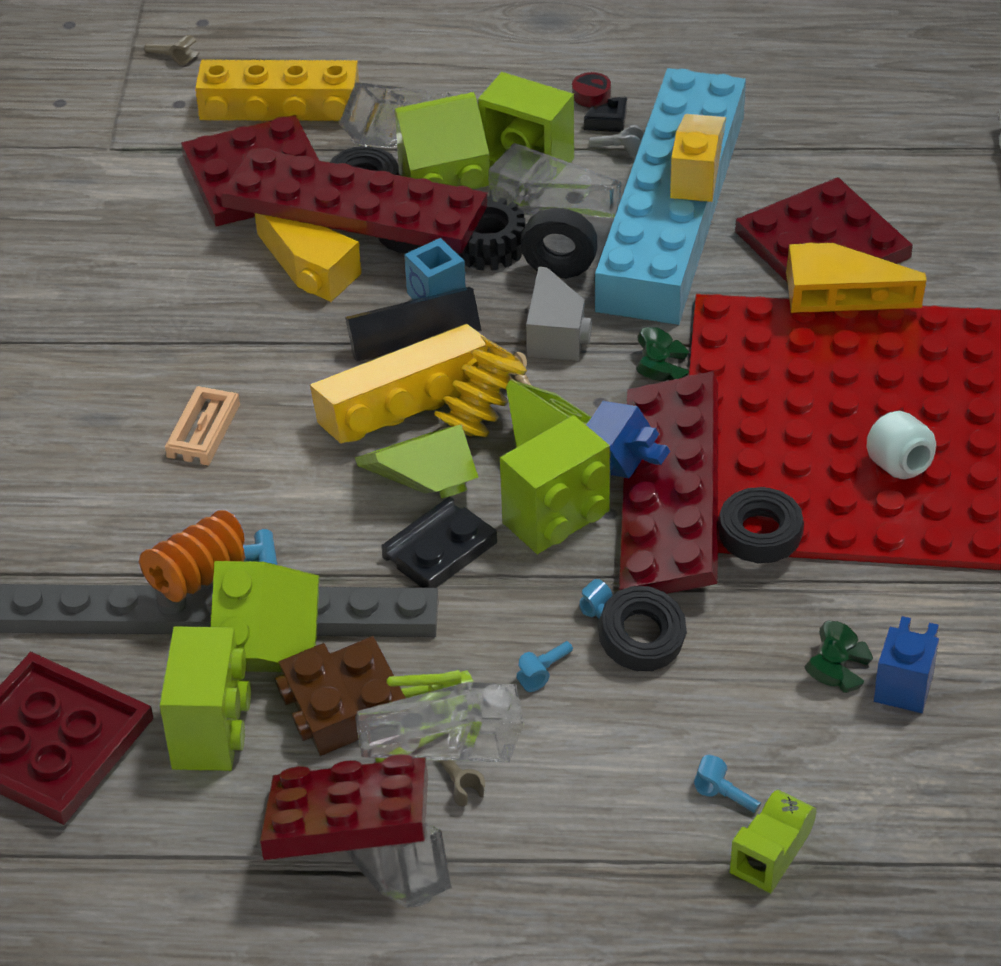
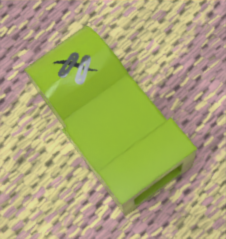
M775 790L765 803L762 812L756 815L748 828L742 826L732 840L730 873L771 894L808 838L815 822L817 808L781 790ZM751 856L765 863L766 871H758L751 867L748 863L749 857Z

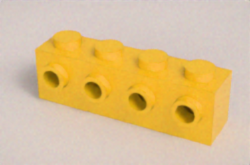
M201 60L195 87L199 120L271 121L278 117L296 115L299 121H356L360 96L358 61Z
M465 324L310 384L317 423L342 444L358 441L367 433L382 427L398 425L405 418L422 411L435 410L442 407L445 403L443 400L445 395L456 398L461 395L452 384L454 380L463 382L470 380L462 370V366L464 364L475 367L479 365L471 351L473 349L488 350L487 345L480 338V336H484L468 324Z

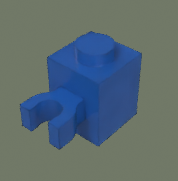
M602 401L586 424L610 445V475L630 478L642 459L652 464L662 465L670 453L667 445H660L654 442L659 433L656 428H652L638 406Z
M902 616L899 628L889 627L878 662L873 702L923 714L934 676L939 638H937L939 624L929 622L927 632L920 634L910 631L911 618Z

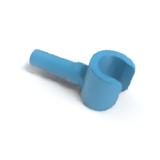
M594 579L582 589L583 597L580 599L579 604L581 612L588 617L596 615L600 619L605 603L613 596L607 584L600 579Z
M565 641L538 657L533 652H526L521 655L518 663L521 671L517 673L516 678L527 692H535L545 686L550 677L547 668L573 651L571 643Z
M704 755L694 779L697 792L704 796H715L720 793L755 814L761 802L724 779L727 765L722 759L713 755Z

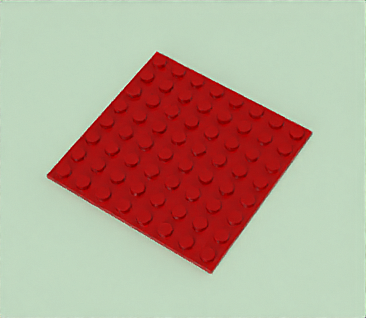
M696 294L689 376L713 371L718 381V517L723 503L734 493L747 488L766 487L780 490L792 497L802 511L804 532L798 548L789 557L1001 570V310L933 305L905 309L791 313L790 299ZM902 411L909 413L934 433L937 443L934 459L924 472L914 478L903 480L893 477L869 457L866 448L867 436L875 422L889 412ZM764 516L750 517L743 522L745 529L758 534L772 533L779 528V524L775 520ZM718 530V553L731 554L722 544Z

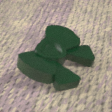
M643 327L637 336V340L643 348L642 359L636 367L637 372L657 381H670L686 377L689 373L688 370L670 364L667 360L668 358L686 359L689 353L688 349L679 340L672 341L671 335L660 328Z
M828 620L819 629L822 643L816 656L810 658L806 663L805 670L814 679L825 685L833 687L839 685L844 693L857 690L864 684V680L843 665L848 659L868 665L873 660L871 651L866 642H858V636L849 626L838 621Z

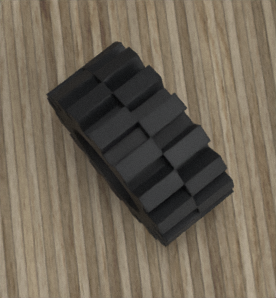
M487 196L486 210L463 252L457 253L464 259L465 266L470 268L476 263L477 270L484 271L485 265H491V271L499 270L498 264L500 263L506 268L512 265V259L515 261L520 260L522 253L521 237L526 226L523 210H518V205L514 202L507 206V199L500 197L498 202H493V196Z

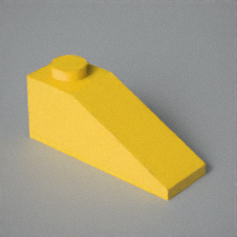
M684 115L676 131L672 151L670 198L713 202L726 117Z
M255 213L257 235L297 287L332 302L362 274L358 241L327 227Z
M835 243L789 245L786 275L791 313L922 308L927 281L926 273Z

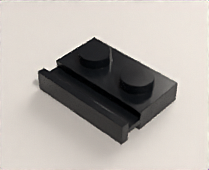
M449 496L382 544V558L396 563L397 569L420 587L437 588L497 544V530L467 508L463 507L460 509L455 505L454 499Z

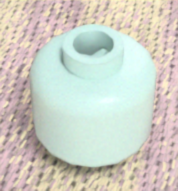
M894 411L880 417L875 422L867 436L866 448L869 457L891 476L904 480L914 478L931 465L937 443L934 433L917 418L906 412Z

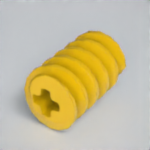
M482 336L480 338L487 345L488 350L473 349L471 351L479 365L477 367L465 364L462 366V370L470 380L468 382L454 380L452 383L461 395L459 398L446 395L443 398L444 402L451 409L450 413L439 411L434 413L435 416L450 426L462 425L464 434L471 437L473 435L487 437L490 432L482 420L497 421L499 416L491 405H507L508 400L500 390L506 389L509 380L512 379L510 373L525 375L527 372L525 366L515 355Z

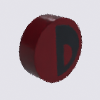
M587 72L576 76L572 81L574 101L584 107H599L607 103V99L611 98L610 79L597 72Z

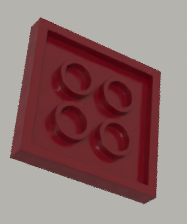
M296 115L278 117L271 121L251 126H241L234 130L210 136H200L194 140L181 142L183 157L215 227L255 217V213L222 207L221 192L252 148L270 149L277 153L308 156L314 160H319Z
M839 177L737 218L735 223V232L786 282L790 244L835 243L895 264L912 256L913 244Z
M30 651L0 684V795L65 825L154 719L152 707Z
M399 754L384 759L383 762L361 764L359 761L349 760L339 762L328 769L310 771L307 767L298 766L285 769L280 774L273 775L260 839L263 860L425 842L428 788L426 758H413L410 755Z

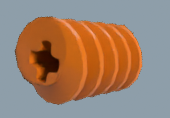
M218 510L211 517L203 518L196 525L188 526L182 533H176L168 538L167 541H161L152 549H146L142 552L139 558L141 571L153 588L162 592L172 602H180L186 597V593L194 594L201 589V585L208 586L213 583L214 561H245L243 548L245 542L244 532L234 514L226 510Z

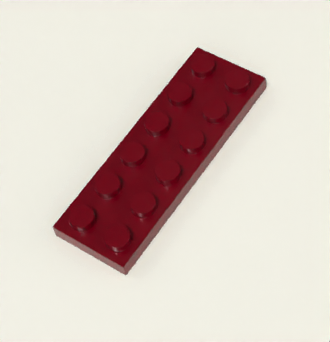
M252 148L221 192L222 207L420 246L441 238L456 253L463 252L487 208V192L472 190L466 186H451L431 182L424 178L414 179L393 175L387 171H372L352 167L344 163L335 164L314 160L308 156H293L277 153L270 149Z
M712 371L628 389L627 405L639 407L652 428H656L659 433L654 442L660 445H667L670 453L662 465L652 464L642 459L631 477L624 478L619 590L631 586H648L668 594L718 584V381Z

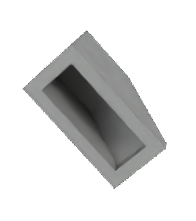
M538 267L526 323L527 357L579 361L582 344H590L592 332V318L584 317V299L547 267Z

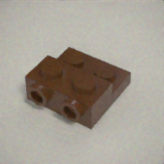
M374 636L333 653H329L325 643H322L278 661L282 675L276 677L275 682L286 706L295 703L298 711L292 713V718L303 742L312 739L320 756L413 717L410 705L400 686L391 687L387 685L388 677L394 676Z

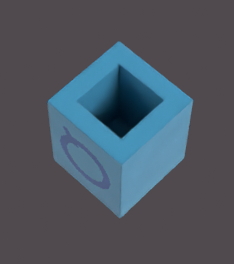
M441 238L404 254L407 294L413 300L466 287L464 260Z

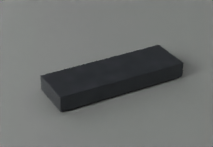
M470 286L345 317L353 357L356 361L395 352L465 324H468L476 331L482 330L474 289Z

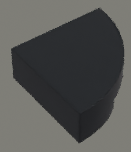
M612 97L607 99V104L596 109H594V106L591 107L584 117V130L622 132L627 113V97Z

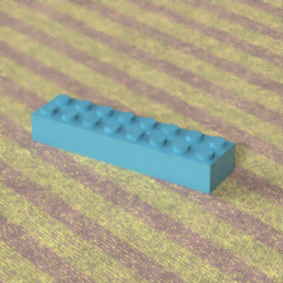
M667 68L595 272V312L676 325L680 324L744 119L745 78L732 77L727 74L715 75L693 72L688 69ZM685 114L726 117L713 202L670 198L672 151L676 131Z

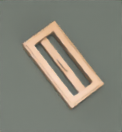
M197 386L165 445L166 457L176 459L178 454H182L183 460L187 462H193L194 458L198 457L200 458V464L209 466L240 406L239 394ZM206 399H210L211 401L206 411L201 414L197 422L198 426L189 443L184 442Z

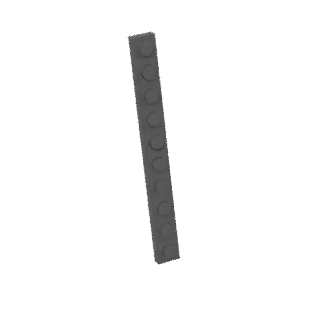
M0 584V633L172 634L174 626L211 627L213 586H201V589L194 594L186 593V597L182 601L172 602L151 585ZM319 587L317 636L436 637L439 604L438 588Z

